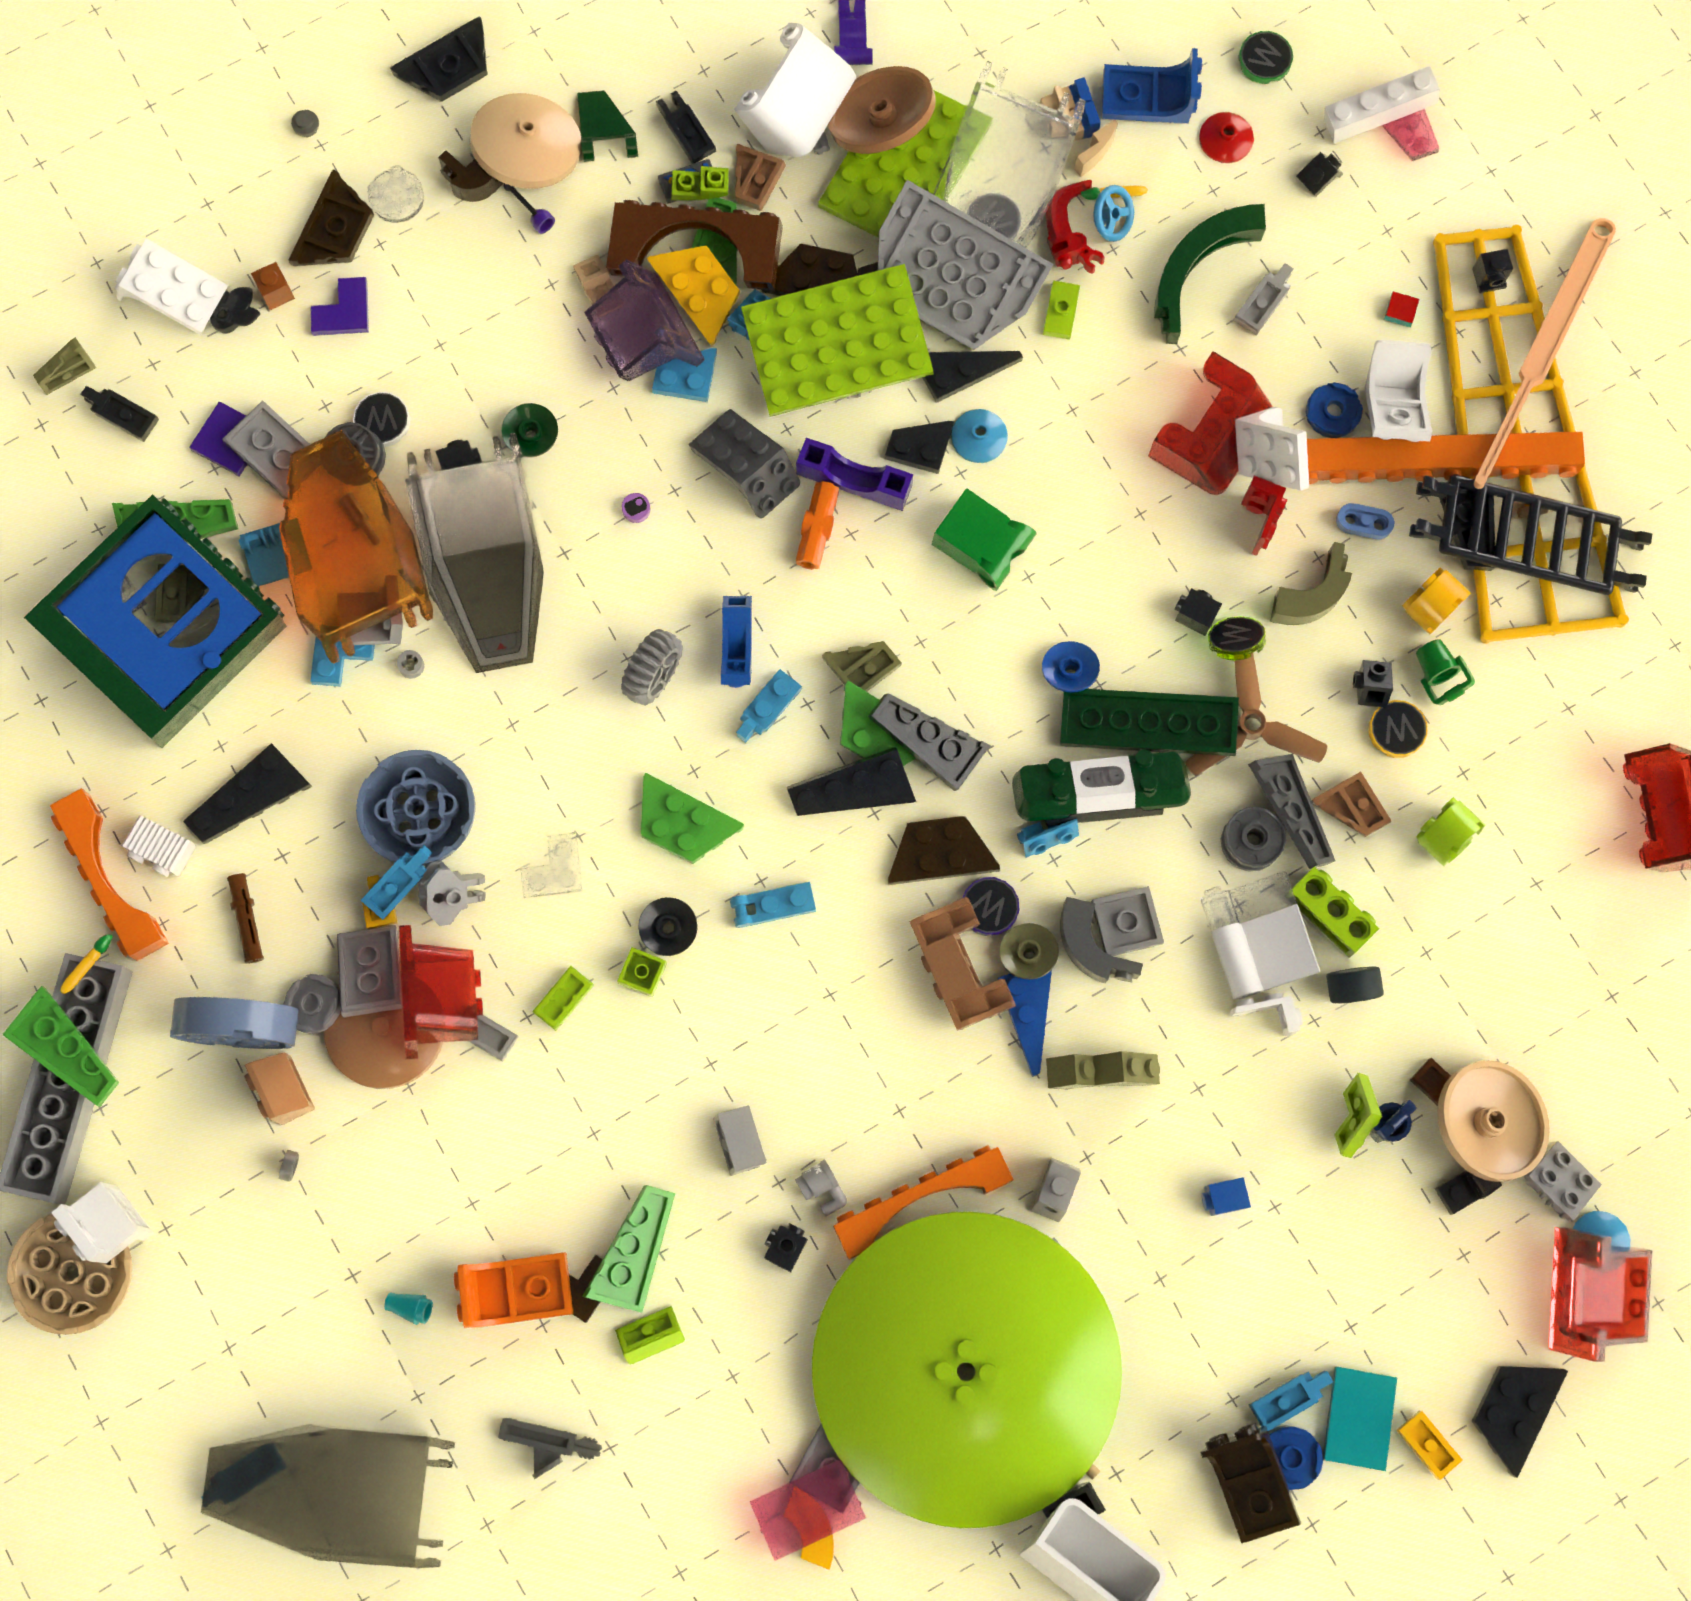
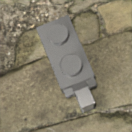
M1284 263L1276 275L1271 272L1268 275L1266 274L1236 314L1233 321L1257 336L1288 294L1291 285L1286 282L1291 277L1294 268Z

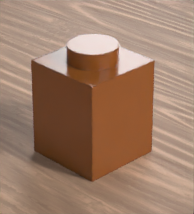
M273 262L251 273L269 310L295 299L277 262Z

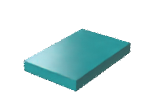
M1334 1367L1323 1460L1386 1471L1397 1377Z

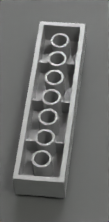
M65 953L52 997L106 1064L133 971L122 965L97 960L70 992L62 994L60 992L62 983L84 958ZM35 1059L32 1063L0 1172V1191L66 1205L95 1104Z

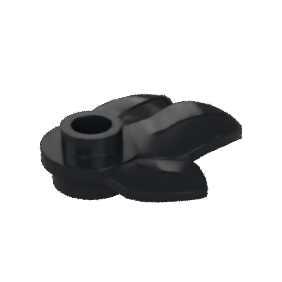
M239 287L230 293L227 290L225 291L210 318V322L215 330L224 334L231 333L238 326L252 324L260 316V312L257 309L250 307L253 299L252 288Z

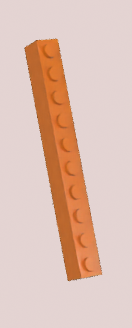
M1583 432L1510 433L1489 477L1501 476L1503 479H1513L1519 475H1530L1531 478H1543L1553 474H1559L1563 478L1573 477L1579 474L1585 465ZM1497 434L1431 436L1430 442H1411L1405 439L1393 438L1385 440L1379 437L1307 439L1309 484H1314L1320 480H1329L1331 483L1358 480L1361 483L1373 482L1375 479H1387L1389 482H1398L1404 478H1415L1417 481H1423L1425 476L1432 478L1444 477L1445 480H1449L1452 475L1473 477L1475 479Z

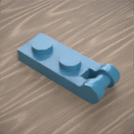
M810 882L749 895L735 896L729 899L731 908L735 909V928H743L816 912ZM755 904L756 914L748 915L746 906Z

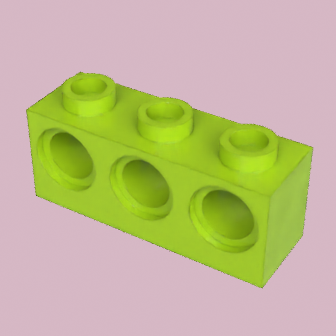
M1313 867L1285 897L1293 905L1298 904L1299 910L1350 958L1380 928L1375 925L1376 920L1370 913L1365 910L1361 911L1353 904L1355 901L1349 893L1344 890L1340 891L1332 884L1333 880L1327 872ZM1312 883L1316 885L1319 890L1318 896L1308 894L1306 884ZM1328 904L1338 906L1340 909L1339 917L1329 914ZM1351 924L1360 927L1362 931L1360 938L1351 935L1349 931Z

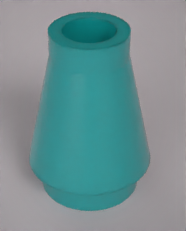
M392 1292L387 1295L384 1304L386 1311H390L415 1325L419 1323L426 1324L433 1308L432 1300L427 1299L426 1295L396 1294Z

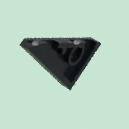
M1020 351L929 352L934 373L922 378L934 400L938 403L1021 362L1023 355Z

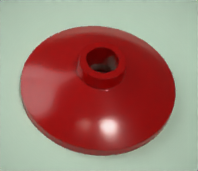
M1221 112L1210 116L1203 123L1199 133V142L1202 150L1211 159L1220 163H1234L1248 155L1253 146L1254 133L1250 124L1240 115L1231 112ZM1224 131H1229L1232 135H1226Z

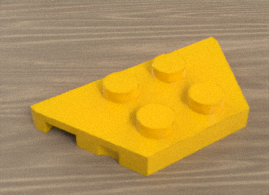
M707 245L649 256L647 258L649 263L709 344L713 346L717 341V336L723 324L726 323L730 315L732 306L736 303L741 293Z

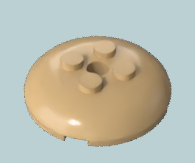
M51 1214L33 1223L21 1235L12 1250L7 1269V1284L10 1285L11 1294L14 1299L13 1304L25 1320L43 1331L62 1335L89 1331L109 1319L125 1299L132 1278L130 1249L127 1246L108 1263L92 1262L87 1259L83 1261L74 1252L72 1246L75 1243L70 1236H63L55 1227L54 1222L56 1218ZM72 1264H75L79 1275L75 1279L70 1280L67 1276V1271Z

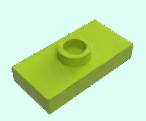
M1053 280L1043 335L1070 340L1080 285Z
M570 966L532 1012L557 1031L594 987V984Z

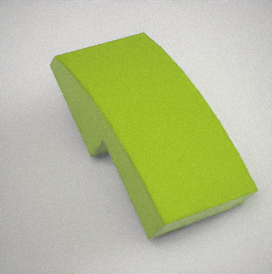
M701 166L700 172L672 170L671 200L694 201L728 196L729 168Z

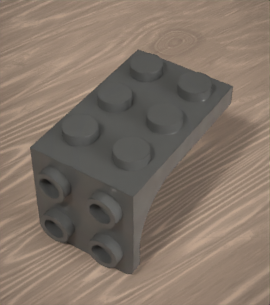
M728 409L688 444L693 453L736 486L759 518H764L800 486V479L784 448L731 409Z

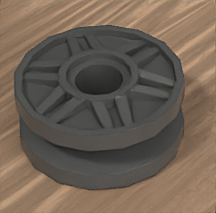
M351 422L337 425L330 430L322 442L320 451L322 464L327 472L346 485L351 486L369 484L377 478L384 468L386 458L384 444L380 438L363 425ZM357 449L356 457L349 460L351 451Z
M1246 807L1236 812L1224 826L1220 838L1221 848L1226 859L1236 868L1248 872L1261 871L1271 866L1284 851L1286 844L1285 827L1280 818L1270 810L1262 807ZM1252 833L1258 836L1259 845L1251 844L1247 839V834Z

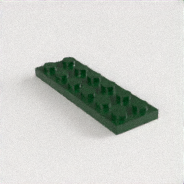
M1099 689L1064 692L1060 746L1236 756L1239 697Z

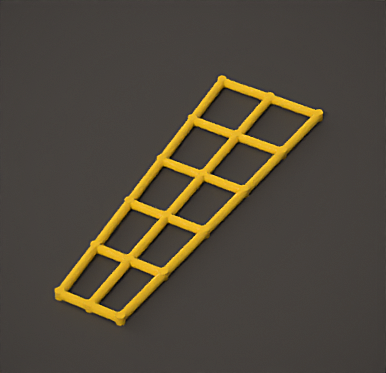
M1517 224L1505 228L1476 229L1474 231L1450 234L1438 233L1433 240L1443 313L1442 322L1444 323L1452 388L1451 399L1454 405L1457 435H1469L1465 400L1503 396L1507 415L1515 398L1514 394H1517L1522 382L1512 383L1499 317L1532 314L1537 334L1545 320L1542 310L1543 304L1539 299L1521 233L1522 227ZM1511 238L1528 303L1497 306L1495 293L1490 291L1483 293L1485 308L1454 311L1446 245L1473 242L1477 261L1480 254L1486 253L1484 241ZM1488 318L1501 385L1463 389L1455 322ZM1555 357L1548 371L1549 379L1544 380L1540 385L1532 387L1530 393L1552 390L1563 431L1576 432L1563 386L1564 380L1561 378ZM1519 416L1510 433H1522ZM1584 465L1579 474H1576L1583 504L1586 508L1597 510L1586 466ZM1519 475L1521 491L1534 494L1530 475ZM1539 522L1534 558L1536 566L1548 569L1546 553L1551 552L1552 541H1543ZM1595 522L1591 547L1596 548L1603 574L1607 537L1604 535L1601 523ZM1581 537L1564 539L1563 551L1579 549ZM1524 544L1507 546L1506 557L1521 556ZM1473 570L1481 631L1480 640L1482 643L1487 644L1493 641L1545 635L1555 636L1562 633L1613 627L1622 628L1629 622L1618 586H1614L1612 593L1609 595L1614 616L1559 622L1551 581L1539 579L1547 624L1492 630L1485 571Z

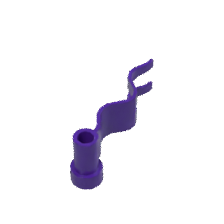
M838 0L840 45L834 46V52L849 65H873V48H867L865 0H855L854 12L850 11L849 0Z

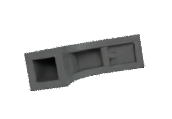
M1066 897L1060 918V934L1064 949L1073 964L1085 975L1105 984L1109 980L1110 973L1115 974L1114 978L1121 981L1132 982V979L1137 980L1141 975L1143 963L1111 956L1102 951L1095 943L1091 932V922L1096 904Z

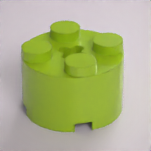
M1454 797L1442 807V812L1436 819L1432 816L1420 828L1422 831L1416 836L1418 843L1443 867L1460 855L1472 843V836L1475 833L1479 835L1486 826L1460 800L1457 801Z

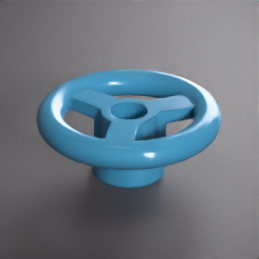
M1118 185L1104 188L1098 195L1094 205V223L1098 233L1105 240L1116 242L1123 239L1129 233L1134 221L1132 198L1126 189ZM1114 193L1120 195L1125 203V207L1115 205L1110 195ZM1126 216L1121 230L1113 233L1116 222L1119 221L1120 217Z

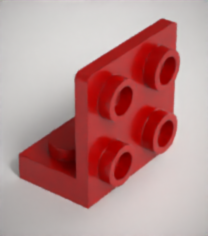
M1254 475L1241 505L1245 506L1252 513L1267 515L1252 551V554L1257 556L1260 549L1266 550L1269 542L1272 540L1277 528V521L1288 499L1283 498L1286 490L1285 487Z

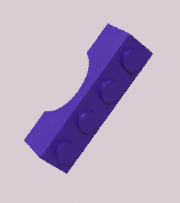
M807 437L796 462V474L816 482L825 481L832 483L842 491L900 511L904 510L913 484L914 474L888 465L869 467L858 464L839 454L833 446Z

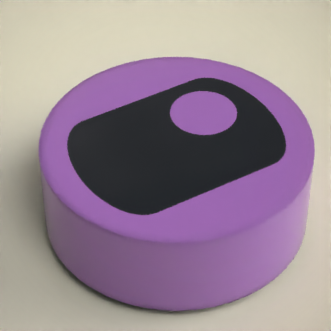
M632 493L624 498L622 512L628 521L640 523L649 517L651 508L646 496L640 493Z

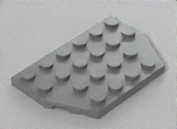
M909 180L905 182L879 230L877 271L905 264L919 319L972 350L984 344L1027 313L1053 266L1046 259Z

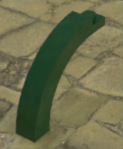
M1265 204L1245 205L1220 212L1197 225L1176 246L1165 265L1154 304V318H1161V334H1166V344L1178 343L1181 334V290L1191 271L1207 256L1224 247L1244 242H1261L1266 230Z

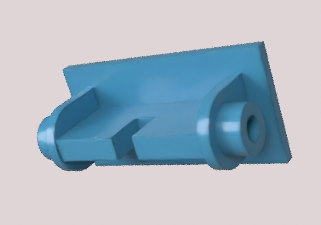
M1074 819L1061 825L1048 826L1045 830L1040 822L1021 828V832L1017 833V838L1020 844H1023L1025 857L1042 854L1053 846L1069 843L1075 837H1078V821Z

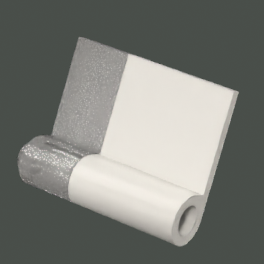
M1286 871L1231 890H1222L1221 886H1216L1204 891L1205 896L1201 897L1200 901L1233 1000L1245 998L1320 972Z

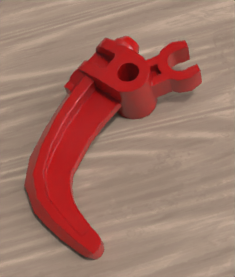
M1090 179L1059 188L1048 198L1045 212L1049 236L1047 237V243L1055 265L1066 270L1074 264L1082 263L1086 272L1093 274L1095 272V265L1090 261L1095 260L1100 265H1103L1105 256L1102 252L1093 250L1087 245V238L1084 234L1079 232L1072 233L1067 210L1068 204L1073 198L1080 195L1082 191L1092 188V180Z

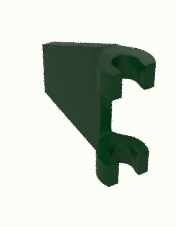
M605 90L577 93L584 162L595 161L593 141L625 138L627 158L638 157L636 133Z

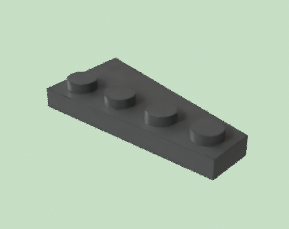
M1293 754L1259 759L1248 764L1308 868H1317L1335 862L1336 860Z

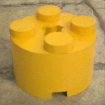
M1440 567L1422 584L1425 590L1420 587L1402 607L1430 635L1471 592L1447 570L1444 571Z

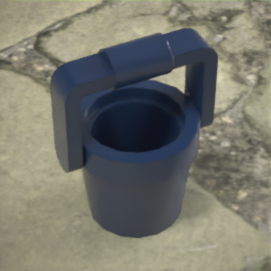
M1410 1099L1401 1105L1390 1102L1379 1106L1382 1117L1379 1124L1372 1129L1371 1138L1377 1143L1382 1141L1396 1142L1405 1138L1411 1130L1412 1120L1410 1115L1417 1107Z

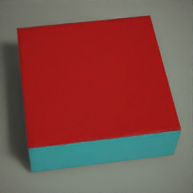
M1393 291L1384 320L1411 328L1420 299Z

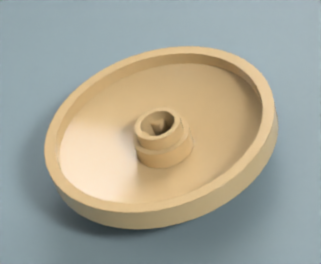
M512 93L494 98L478 110L471 125L470 145L476 161L489 175L514 187L536 189L559 183L572 173L580 157L581 134L571 115L555 102L534 94Z
M1488 1060L1462 1067L1447 1080L1439 1097L1438 1124L1448 1151L1465 1170L1484 1180L1506 1182L1520 1178L1536 1168L1547 1150L1550 1126L1543 1099L1525 1075L1510 1065Z

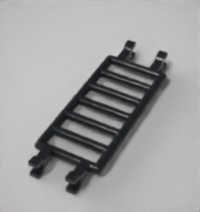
M1452 475L1449 479V484L1438 482L1435 478L1428 476L1423 478V483H1417V495L1446 499L1442 526L1434 525L1427 520L1418 518L1416 525L1412 524L1410 526L1409 536L1439 541V552L1441 554L1603 595H1610L1614 586L1622 587L1626 591L1633 593L1638 592V587L1644 588L1646 586L1647 575L1617 571L1616 565L1619 543L1642 551L1644 545L1649 546L1651 544L1653 533L1623 529L1622 518L1618 515L1488 482L1485 483L1482 489H1477L1474 487L1475 479L1460 475ZM1460 488L1475 491L1467 548L1451 544ZM1487 494L1502 498L1494 555L1478 551ZM1514 501L1529 505L1521 562L1506 558ZM1541 508L1556 512L1548 569L1533 565ZM1568 515L1583 518L1575 575L1560 572ZM1595 522L1610 525L1602 582L1587 579Z

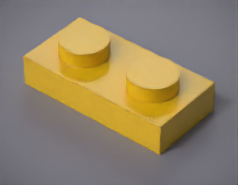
M1421 1410L1396 1430L1437 1480L1444 1478L1463 1461Z

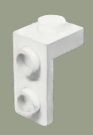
M1282 992L1265 996L1266 1001L1254 1003L1253 998L1236 1002L1237 1007L1230 1010L1231 1017L1277 1008L1283 1036L1296 1034L1300 1031V1026L1303 1025L1301 1011L1299 1008H1295L1292 995L1283 997Z

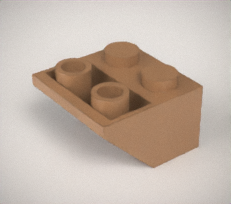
M283 1052L245 1064L248 1072L244 1075L245 1080L251 1091H257L260 1098L257 1106L264 1118L268 1117L270 1121L285 1125L315 1110L295 1063L289 1054Z

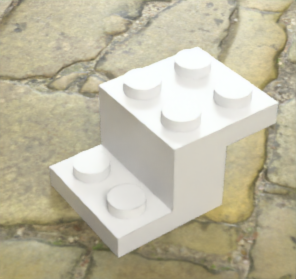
M103 1182L97 1184L71 1206L61 1204L51 1212L56 1218L54 1222L55 1227L63 1236H70L75 1243L72 1246L74 1252L83 1261L87 1259L92 1262L108 1263L136 1239L145 1241L154 1233L118 1186Z

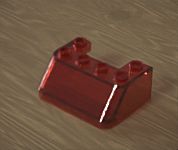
M1212 351L1203 366V376L1208 382L1221 389L1193 432L1178 423L1164 425L1155 437L1148 457L1207 493L1219 495L1227 490L1238 473L1235 419L1271 408L1273 405L1251 373Z
M1668 743L1624 754L1626 762L1623 764L1624 775L1633 784L1641 786L1642 794L1639 800L1647 818L1645 832L1650 840L1644 841L1642 848L1639 849L1641 863L1645 866V869L1662 873L1691 870V750Z

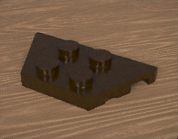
M332 169L288 259L292 266L352 262L374 217V212L369 205L360 199L357 192L334 169Z
M800 243L778 266L775 291H761L763 293L783 296L856 277L858 274L854 255Z
M966 816L907 823L887 882L888 885L999 872L1000 865Z

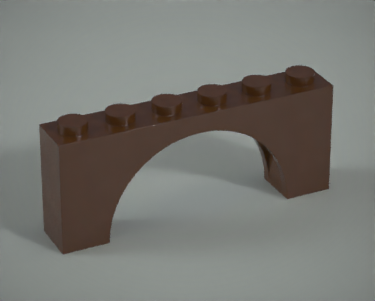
M624 200L623 203L615 202L606 268L612 276L639 278L640 269L646 256L659 241L678 231L703 229L723 236L738 250L743 262V280L747 288L775 291L783 229L780 217H776V214L761 212L760 215H753L740 209H735L730 213L722 212L721 209L715 207L697 210L690 205L684 204L678 205V208L667 207L666 204L660 202L642 205L635 200Z

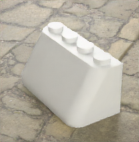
M1067 1499L1062 1502L1029 1539L1019 1554L1077 1601H1154L1166 1580L1165 1569L1160 1562L1078 1499Z

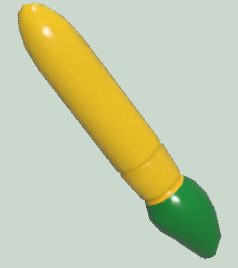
M1140 185L1121 186L1128 191L1131 197L1142 196L1148 192L1146 187ZM1092 187L1082 191L1081 196L1084 199L1096 200L1104 188ZM1115 193L1110 195L1111 198L1121 197L1120 195Z
M111 934L100 937L95 942L93 949L87 953L68 975L60 989L62 994L70 992L91 969L101 954L107 951L113 938Z

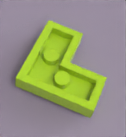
M1361 1073L1356 1074L1343 1092L1349 1115L1334 1134L1340 1155L1352 1158L1358 1148L1363 1146L1366 1137L1379 1124L1382 1117L1369 1077Z

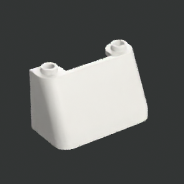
M788 22L780 36L781 44L788 51L765 88L745 91L734 111L767 153L803 157L811 152L854 83L856 74L846 61L800 23Z

